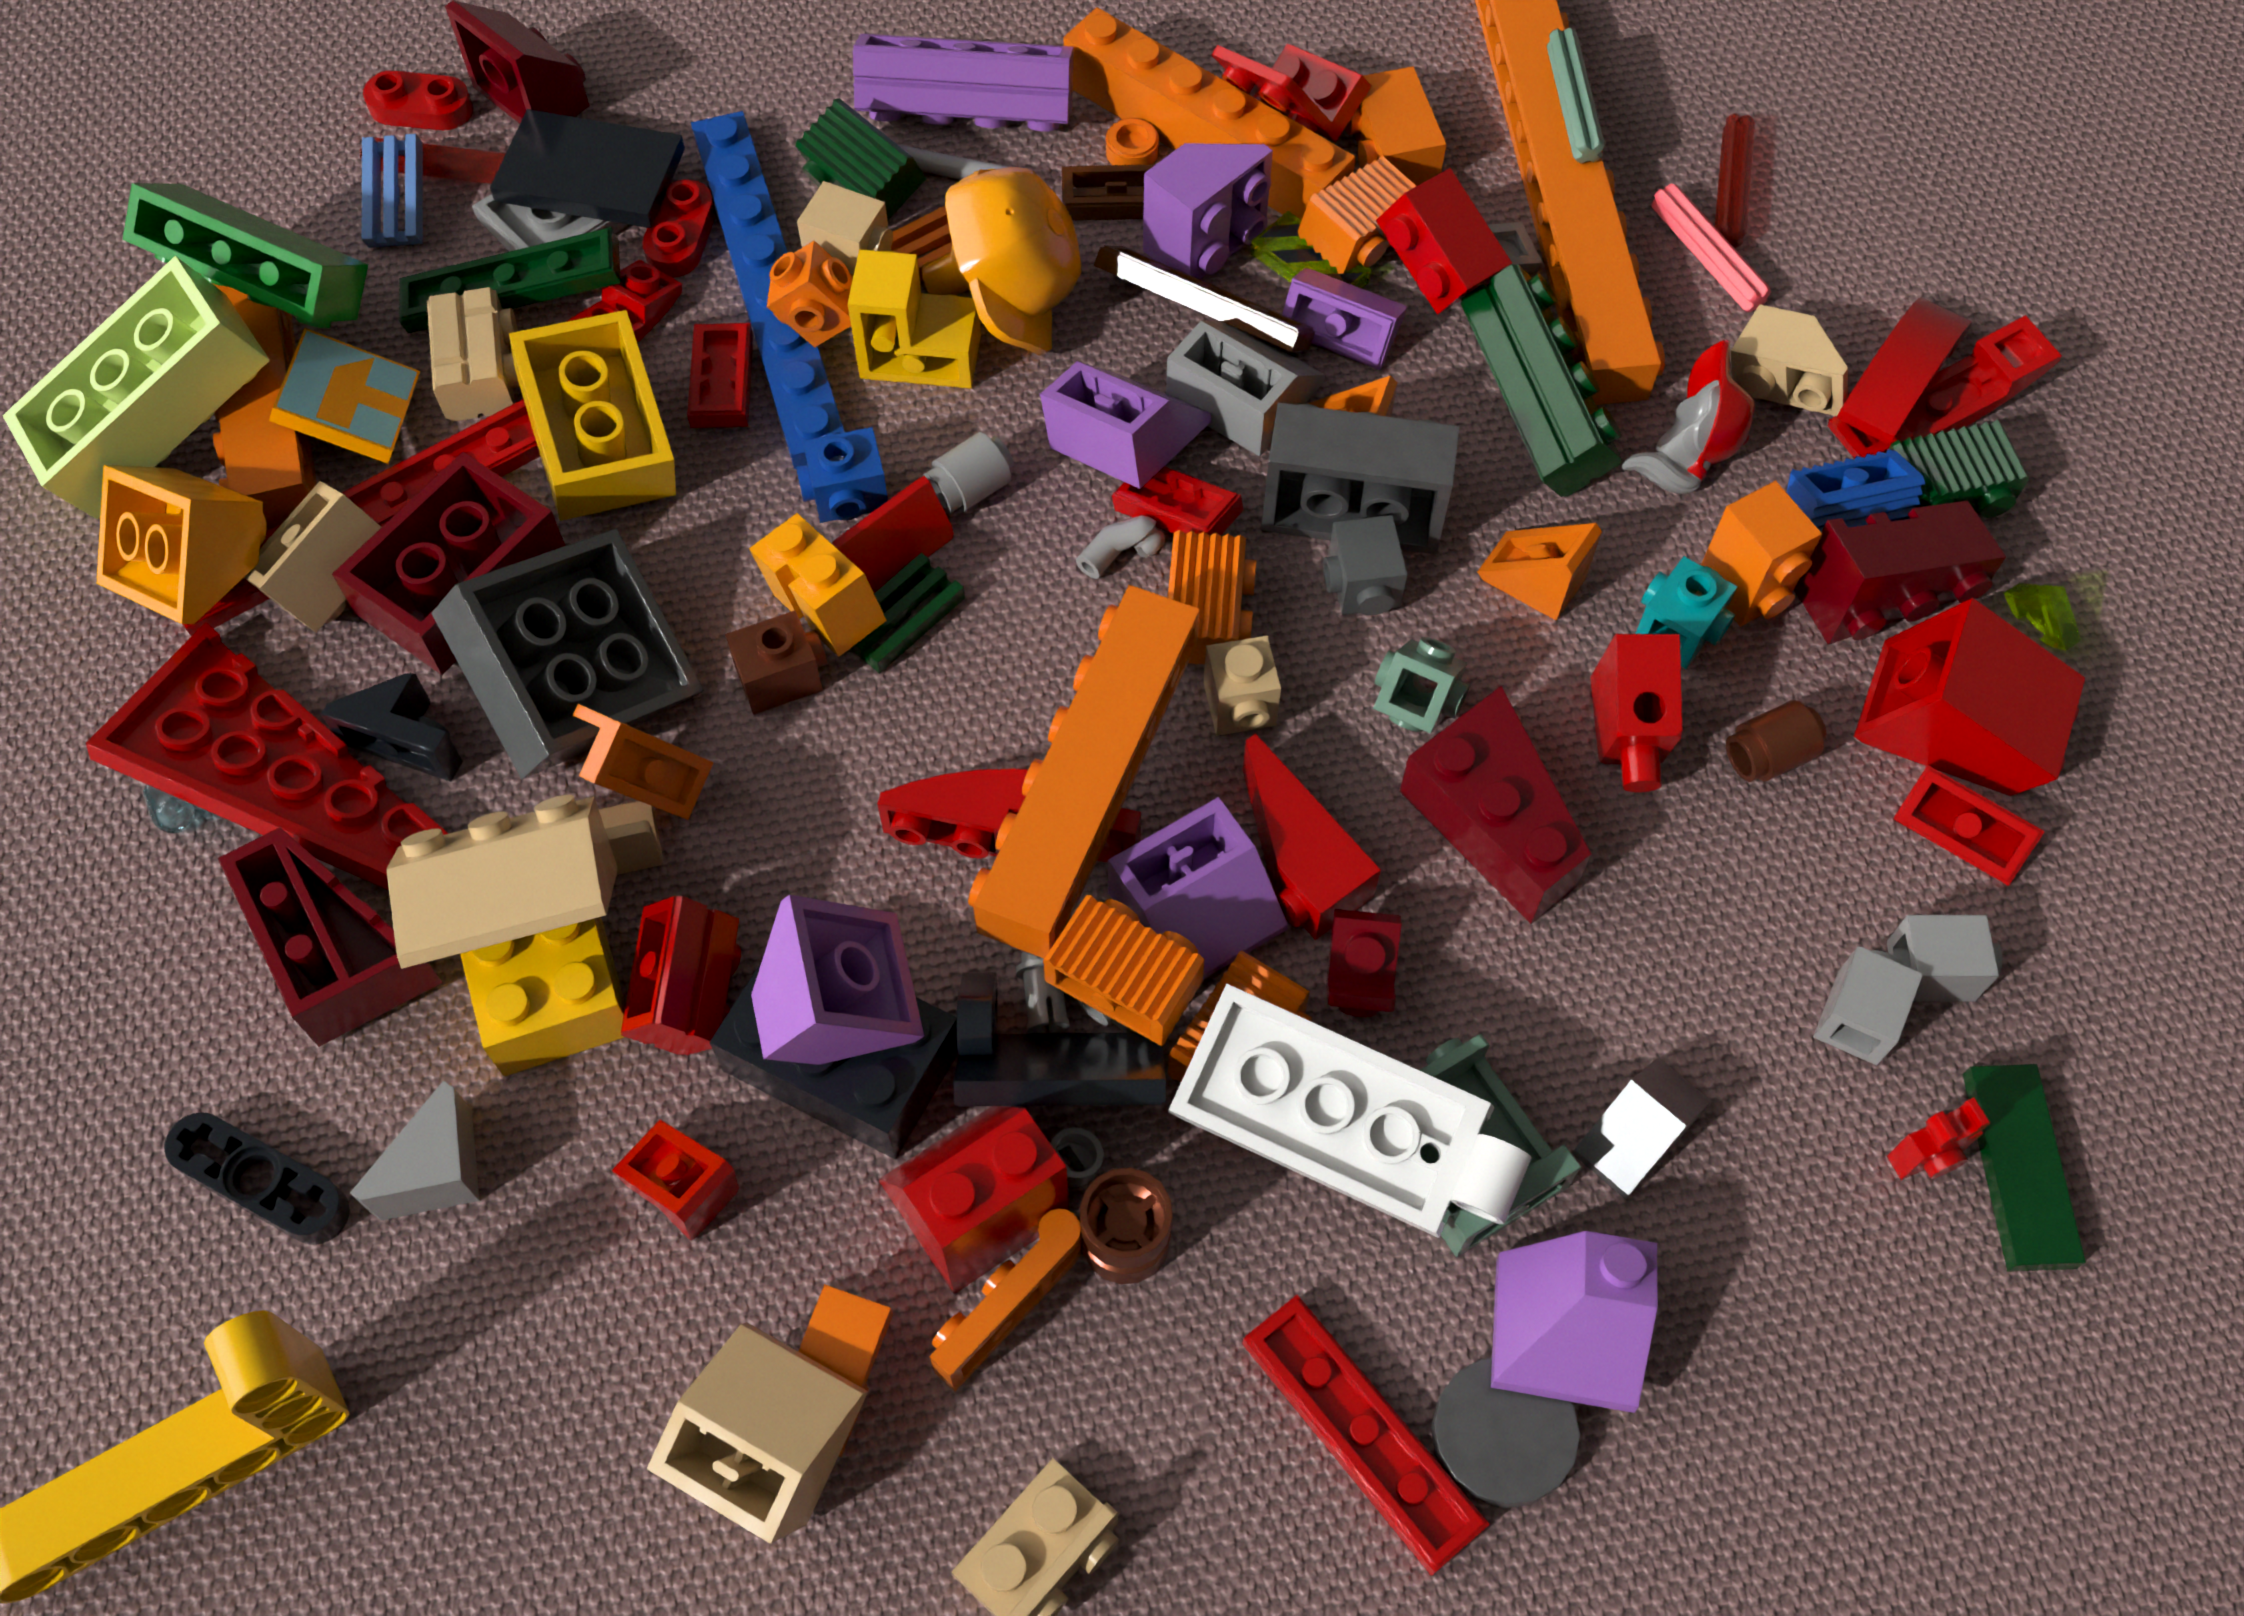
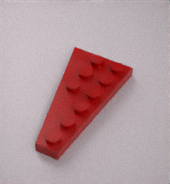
M207 622L86 742L90 760L261 835L281 827L316 859L387 890L389 888L386 869L397 848L402 846L401 842L405 838L429 829H441L443 835L449 834L417 805L405 803L386 786L385 778L370 764L364 767L348 753L347 745L284 689H274L258 675L256 665L242 653L235 655L221 642L220 634Z

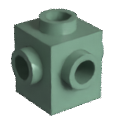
M1421 637L1419 642L1410 639L1396 653L1389 650L1385 655L1374 682L1375 685L1381 687L1373 709L1389 715V719L1400 727L1415 732L1425 731L1431 734L1446 716L1453 719L1457 717L1470 688V684L1461 681L1468 663L1455 658L1456 650L1444 642L1429 637ZM1418 675L1438 683L1437 687L1432 689L1424 687L1420 683Z

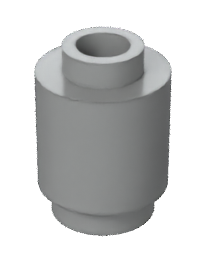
M977 432L932 461V469L923 476L930 481L946 514H951L957 509L965 512L1011 481L1009 468L1013 466L1014 462L1008 448L998 437L993 436L989 438L986 434Z

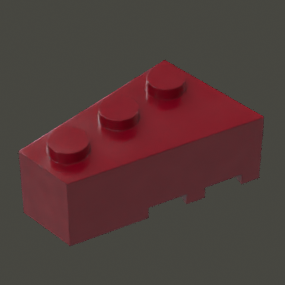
M1969 501L1913 508L1908 513L1910 519L1891 521L1885 512L1870 514L1865 520L1868 525L1849 528L1842 518L1827 520L1821 531L1822 536L1810 557L1812 566L1799 579L1794 591L1828 645L1852 637L1854 640L1866 639L1880 631L1886 624L1904 618L1908 622L1920 620L1932 613L1938 606L1955 600L1962 603L1971 598L1977 599L1992 587L1993 582L1991 580L2002 565L2006 555Z
M1502 686L1408 756L1399 792L1530 924L1577 887L1590 859L1591 852Z
M281 827L218 858L291 1017L318 1047L443 983L428 962L401 969L396 953L394 930L380 918L378 913L364 901L362 902L339 882L333 873Z

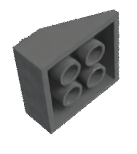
M617 529L455 584L431 613L521 779L570 760L592 748L600 728L573 716L578 704L629 726L636 727L704 691Z

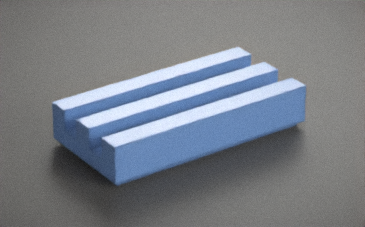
M405 134V140H398L395 135L384 136V142H376L373 137L362 138L361 239L368 248L423 244V143L417 134ZM398 156H405V231L398 232V206L400 204ZM381 157H383V233H381Z

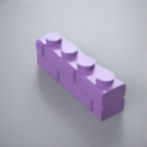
M860 34L853 47L855 111H869L870 118L876 121H896L901 118V114L922 115L923 122L933 125L950 124L954 121V117L975 118V124L984 128L1003 127L1006 125V120L1027 121V127L1035 131H1054L1059 128V123L1068 124L1072 112L1074 47Z

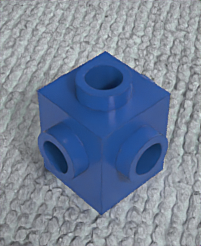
M873 427L844 433L833 432L819 438L802 441L807 465L796 467L803 502L815 500L820 523L837 519L852 520L862 514L872 513L888 501L884 471Z

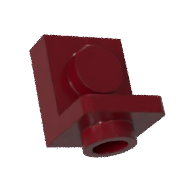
M1334 909L1326 980L1328 1005L1339 1007L1341 1012L1355 1017H1373L1378 1014V1011L1393 1012L1395 1010L1396 995L1394 984L1402 926L1400 915Z

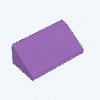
M1304 268L1292 278L1282 315L1313 327V331L1316 332L1311 342L1312 344L1380 370L1401 326L1407 307L1315 270Z

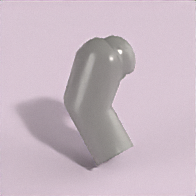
M1144 515L1107 525L1076 558V563L1087 576L1098 579L1122 551L1132 546L1141 557L1148 558L1149 555L1155 554L1165 543L1164 533L1155 527L1156 520Z

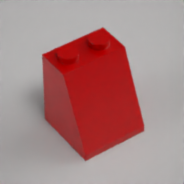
M1971 598L1884 641L1853 737L1869 746L1925 766L1929 765L1936 770L1999 793L2013 796L2058 779L2059 773L2065 764L2064 755L2071 729L2079 713L2078 704L2085 677L1980 602Z
M991 1106L879 1179L880 1184L953 1294H956L1038 1239L1039 1222L1050 1210L1058 1208L1069 1210L1067 1167L1026 1108Z

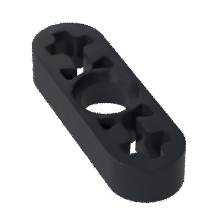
M203 1112L187 1115L175 1123L167 1134L164 1152L168 1162L188 1179L294 1239L309 1245L322 1244L335 1238L345 1227L350 1213L349 1202L346 1195L333 1182L217 1116ZM197 1139L206 1142L210 1140L228 1157L221 1167L216 1161L203 1154L197 1153L195 1155L190 1150L191 1145ZM258 1162L272 1163L275 1172L271 1184L261 1193L255 1195L242 1194L240 1180L246 1169ZM293 1190L310 1202L317 1203L320 1201L326 1207V1210L319 1219L312 1216L306 1218L297 1208L285 1200Z

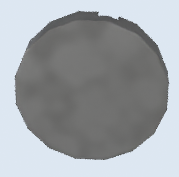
M1492 1358L1479 1359L1457 1372L1438 1398L1431 1425L1436 1458L1442 1468L1466 1494L1469 1492L1476 1499L1486 1501V1504L1499 1508L1532 1505L1555 1491L1575 1464L1580 1432L1574 1405L1569 1401L1491 1388Z

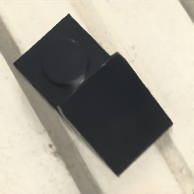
M414 673L397 676L327 703L321 713L333 733L350 748L452 782L463 762L449 738V731L440 723L424 717L429 708L430 699L417 675Z

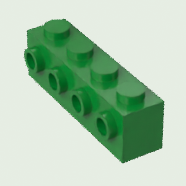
M163 183L131 184L122 240L154 253L156 259L168 263L173 257L177 256L210 283L231 287L247 294V298L255 303L281 309L294 315L295 320L305 325L317 328H330L332 322L358 319L369 264L186 185Z

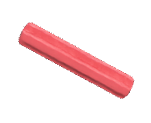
M1669 184L1664 189L1660 188L1655 193V199L1651 204L1652 209L1745 312L1756 310L1759 304L1764 305L1771 293L1769 285L1678 185Z

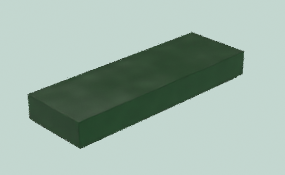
M2038 1065L1970 1066L1962 1074L1968 1100L1975 1097L1990 1121V1124L1981 1130L1983 1134L1977 1141L2007 1272L2079 1268L2086 1261Z

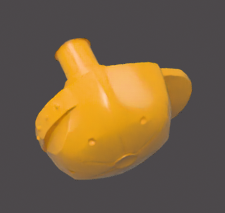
M1007 167L975 171L973 174L950 186L946 192L945 207L952 239L951 252L933 262L927 261L924 263L922 268L924 286L929 294L959 295L970 289L978 317L992 335L1002 342L1026 349L1040 356L1052 349V308L1057 306L1071 293L1082 272L1079 244L1071 215H1069V211L1050 186L1031 169Z

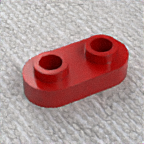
M388 70L379 72L372 77L363 89V97L372 118L384 125L444 131L462 126L473 114V103L467 86L463 81L452 76Z
M690 179L672 182L667 189L652 228H647L644 234L642 246L647 264L656 267L672 278L681 277L692 272L698 266L716 216L711 191L705 184Z

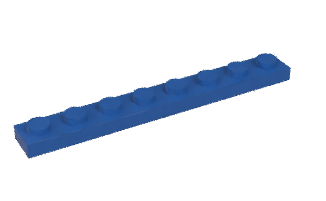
M739 111L691 122L694 139L747 315L752 326L793 467L796 469L797 466L807 465L802 441L819 438L828 433H844L845 431L818 346L813 347L789 325L779 321L773 312L766 307L770 286V270L778 258L788 251L744 113Z

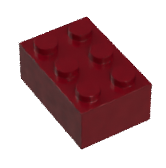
M462 452L335 570L332 575L357 616L443 675L457 660L431 613L455 584L566 545L550 509L465 452Z

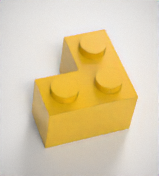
M859 249L848 299V310L860 379L972 389L981 338L980 319L973 298L952 294L935 295L921 293L917 254Z

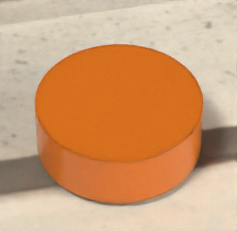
M1136 118L1123 119L1114 123L1106 133V157L1112 165L1154 164L1159 154V135L1155 127L1149 122Z

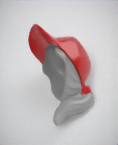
M1722 340L1703 352L1695 362L1688 380L1687 399L1678 405L1675 423L1672 428L1657 442V452H1642L1631 455L1624 460L1622 469L1634 470L1669 492L1688 494L1694 492L1700 486L1702 480L1707 475L1710 465L1726 461L1736 454L1743 445L1747 444L1755 410V401L1730 376V340Z

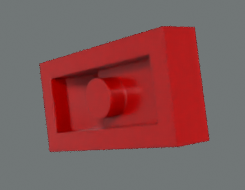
M659 1120L611 1170L628 1188L659 1208L691 1241L708 1226L739 1190L734 1168L725 1159L662 1120Z

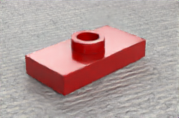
M751 323L694 324L687 410L690 428L748 427L754 337Z
M1165 466L1141 489L1124 482L1112 495L1115 511L1130 517L1139 515L1151 517L1156 520V527L1171 533L1181 530L1184 533L1193 531L1196 534L1205 532L1208 535L1214 533L1222 535L1244 510L1240 494Z

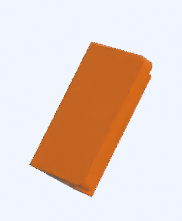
M578 704L573 716L600 728L579 776L594 784L689 820L714 762Z

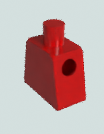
M1615 634L1590 676L1598 759L1603 764H1621L1622 784L1625 791L1650 792L1662 787L1660 763L1664 762L1682 735L1680 634Z

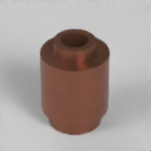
M1790 700L1738 725L1735 734L1726 739L1727 756L1734 770L1745 781L1752 782L1756 779L1768 781L1819 757L1824 749L1823 740L1826 738V727L1815 709L1809 706L1806 707L1799 701Z

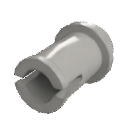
M1025 951L1022 952L1020 955L1021 963L1016 966V976L1024 981L1028 1018L1027 1033H1043L1042 1026L1046 1025L1048 1033H1061L1068 1030L1070 1025L1066 1014L1064 992L1045 982L1043 958Z

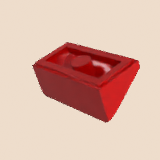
M923 476L840 535L831 544L864 572L875 593L921 552L926 557L931 556L951 541L954 533L952 525L930 481Z
M1929 765L1925 767L1893 818L1898 823L2007 886L2010 885L2045 832Z

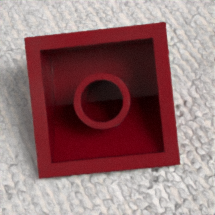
M455 0L445 5L473 88L519 124L527 109L575 117L590 106L583 84L586 77L580 64L570 54H561L548 44L544 36L536 28H527L509 13Z

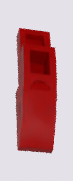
M979 769L948 773L913 781L881 792L877 805L883 833H888L896 840L909 845H923L926 842L949 846L957 853L970 858L980 859L988 855L997 857L999 850L996 849L995 845L1001 824L1009 812L1018 814L1026 798L1022 794V787L1028 769ZM1121 808L1097 861L1108 863V859L1141 841L1140 811Z

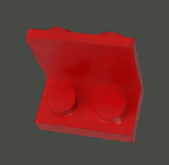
M1288 43L1272 68L1219 45L1216 46L1211 54L1225 69L1222 78L1226 82L1314 133L1334 142L1337 141L1372 87L1363 75Z

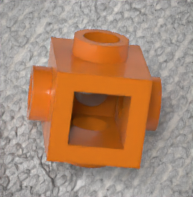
M815 241L810 242L794 253L787 252L778 258L769 274L770 286L766 307L773 312L779 321L789 325L813 347H817L851 327L848 299L853 275L840 259L832 257Z

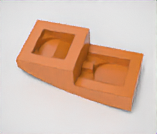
M824 1284L798 1352L868 1391L869 1388L866 1382L892 1320L893 1312L890 1307ZM858 1415L838 1456L840 1458L843 1455V1452L852 1433Z

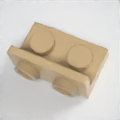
M1052 1458L951 1573L994 1616H1057L1069 1599L1061 1591L1065 1584L1080 1567L1089 1575L1093 1573L1117 1545L1119 1538L1111 1531L1118 1524V1512L1108 1502L1103 1505L1064 1467Z

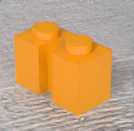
M798 513L749 548L773 595L791 612L796 610L799 619L804 616L811 630L815 629L819 639L838 657L887 621L864 572Z

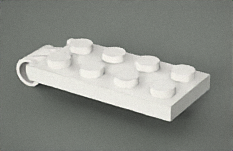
M1227 983L1169 1108V1114L1437 1238L1440 1237L1445 1223L1442 1221L1450 1202L1483 1219L1498 1224H1505L1531 1161V1156L1520 1148L1498 1138L1480 1134L1484 1122L1490 1119L1494 1110V1106L1490 1102ZM1430 1145L1437 1150L1438 1160L1435 1163H1426L1421 1158L1420 1150L1422 1146Z

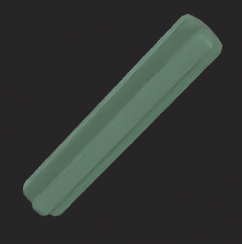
M1557 28L1549 35L1550 41L1547 44V50L1573 158L1579 163H1584L1588 160L1594 163L1602 157L1605 142L1578 34L1572 28H1567L1563 31Z

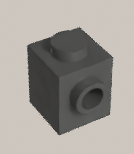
M1393 515L1333 522L1328 557H1324L1323 573L1327 592L1337 593L1342 615L1355 613L1378 615L1390 609L1401 607L1407 571Z

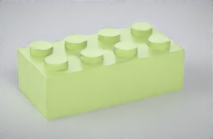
M175 256L3 415V418L41 486L95 519H98L101 515L104 465L155 467L158 463L164 461L171 454L172 450L199 425L208 421L214 412L244 384L250 382L270 359L227 295Z

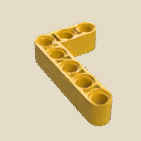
M266 1310L239 1315L215 1328L206 1337L204 1345L222 1387L221 1389L0 1508V1603L8 1604L21 1601L51 1588L338 1428L347 1420L350 1414L322 1348L274 1313Z

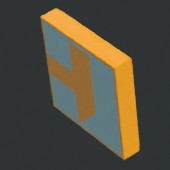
M304 328L273 405L269 421L388 464L420 371Z

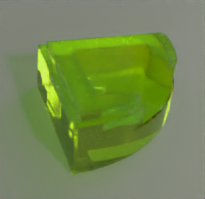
M2018 583L2004 592L2014 616L2017 619L2025 616L2044 634L2043 637L2039 638L2043 643L2066 651L2081 641L2065 586Z

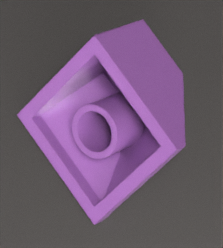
M788 895L781 900L751 994L763 1059L821 1065L914 1043L924 1037L897 913L795 895Z
M1582 1231L1499 1252L1496 1260L1491 1388L1635 1413L1639 1407L1658 1308L1657 1243Z

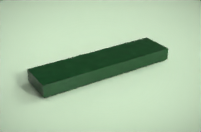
M612 227L399 278V322L408 334L429 329L427 300H429V296L456 292L460 296L467 290L490 287L496 290L503 309H514L621 283L619 240Z

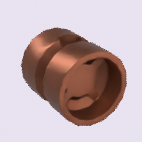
M1129 1167L1112 1169L1096 1177L1085 1190L1080 1205L1082 1252L1090 1268L1103 1279L1118 1284L1139 1283L1153 1276L1166 1261L1171 1243L1173 1215L1171 1199L1162 1183L1148 1172Z

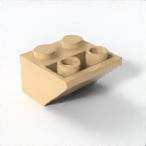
M747 1322L742 1323L678 1400L647 1470L772 1544L807 1525L868 1391Z

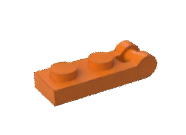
M1060 1208L1046 1213L1039 1222L1038 1233L1040 1240L1017 1264L1008 1260L997 1268L984 1284L982 1293L986 1297L967 1317L962 1312L955 1314L935 1335L932 1345L936 1350L929 1356L934 1373L954 1392L1077 1262L1081 1256L1082 1242L1080 1223L1074 1213Z

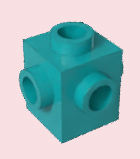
M1683 556L1669 576L1660 571L1648 586L1641 600V603L1646 608L1635 634H1680L1681 667L1687 669L1706 641L1717 646L1729 629L1736 614L1727 610L1738 586L1725 580L1714 569L1701 566Z

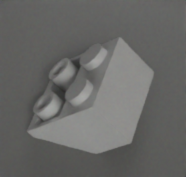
M1201 320L1167 357L1166 394L1210 412L1211 423L1207 425L1208 427L1259 457L1272 442L1278 402L1295 405L1306 404L1325 380V374L1269 342L1222 321Z

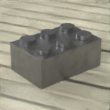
M1278 402L1268 461L1261 531L1331 540L1333 522L1393 515L1401 550L1437 555L1453 487L1459 426L1440 424L1432 420L1417 421L1379 416L1371 412L1356 413L1319 408L1311 404L1295 405Z

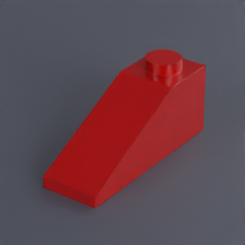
M1255 733L1245 743L1243 774L1272 888L1285 919L1294 927L1302 925L1314 940H1317L1332 929L1334 909L1356 911L1374 898L1381 869Z

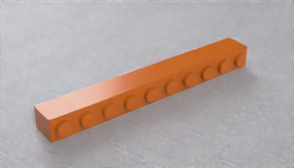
M1475 0L1549 284L1557 299V303H1555L1558 317H1561L1569 326L1578 343V347L1570 352L1576 364L1582 361L1588 367L1599 386L1600 391L1592 396L1596 405L1649 400L1656 377L1663 374L1665 353L1662 343L1654 341L1652 334V308L1648 297L1641 296L1638 285V258L1635 253H1629L1626 243L1627 222L1623 211H1617L1614 202V175L1611 169H1605L1602 157L1594 163L1589 160L1579 163L1573 158L1548 55L1547 44L1550 41V33L1557 28L1561 31L1569 28L1568 16L1566 12H1560L1557 0Z

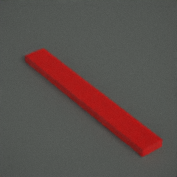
M524 399L342 493L382 527L462 452H465L500 477L505 476L541 457ZM281 524L266 531L265 539L263 543L260 545V548L266 543V541L273 535V533L280 527ZM242 578L195 624L183 625L192 636L205 622L212 628H215L270 598L245 578Z

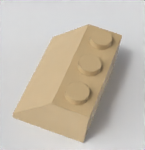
M573 795L556 796L537 804L534 807L535 812L509 818L507 812H495L476 818L468 824V829L443 835L441 829H429L405 838L401 842L402 846L397 848L386 869L396 953L401 969L606 916L618 867L595 797L575 801Z

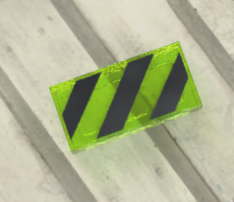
M1289 211L1284 213L1252 240L1250 254L1290 283L1292 278L1304 268L1315 270L1361 289L1369 283L1371 269L1364 267L1361 263L1344 274H1338L1336 267H1330L1329 261L1323 260L1321 253H1315L1313 245L1307 246L1305 238H1299L1298 229L1302 220Z

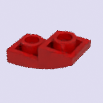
M639 259L620 270L621 283L602 287L601 301L565 322L627 310L638 343L676 302L682 293V283Z

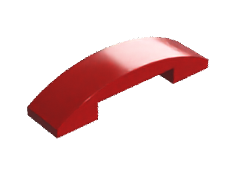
M1923 297L1918 298L1887 337L1836 418L1890 445L1911 415L1921 395L1946 359L1951 357L1973 322Z
M2026 315L1978 340L1971 355L1937 372L1892 443L1898 439L1904 441L1909 437L1912 439L1920 435L1925 437L1930 433L1936 435L1942 430L1947 433L1953 428L1959 430L1964 426L1972 424L2043 376L2059 363L2062 355ZM1837 416L1829 419L1827 426L1854 459L1856 456L1865 458L1866 454L1876 455L1877 451L1886 453L1890 445L1837 419Z

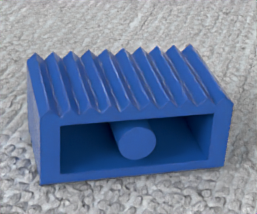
M1888 449L1886 453L1877 451L1876 455L1866 454L1865 458L1856 456L1854 460L1846 458L1844 462L1835 460L1834 464L1813 465L1812 469L1803 467L1801 471L1792 469L1786 493L1821 532L1827 520L1842 518L1848 528L1868 525L1865 520L1870 514L1885 512L1891 521L1910 519L1908 513L1913 508H1916L1917 505H1920L1918 496L1923 494L1921 486L1925 484L1924 476L1897 451Z

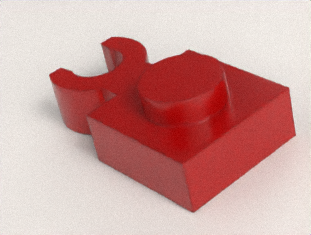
M1975 1097L1964 1102L1962 1106L1946 1115L1944 1111H1941L1930 1117L1925 1122L1927 1125L1925 1128L1908 1134L1887 1155V1158L1901 1180L1924 1170L1930 1179L1938 1178L1957 1169L1968 1161L1963 1151L1983 1134L1981 1130L1986 1128L1990 1121Z

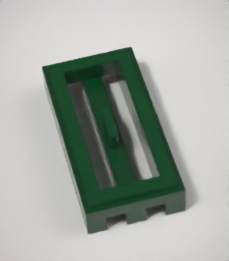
M921 552L874 593L887 621L850 649L880 674L965 599L964 586L956 580L951 583L947 579V573L939 566L934 569L930 565V559ZM935 590L940 593L875 651L871 648L893 627L897 628L910 617L911 611Z

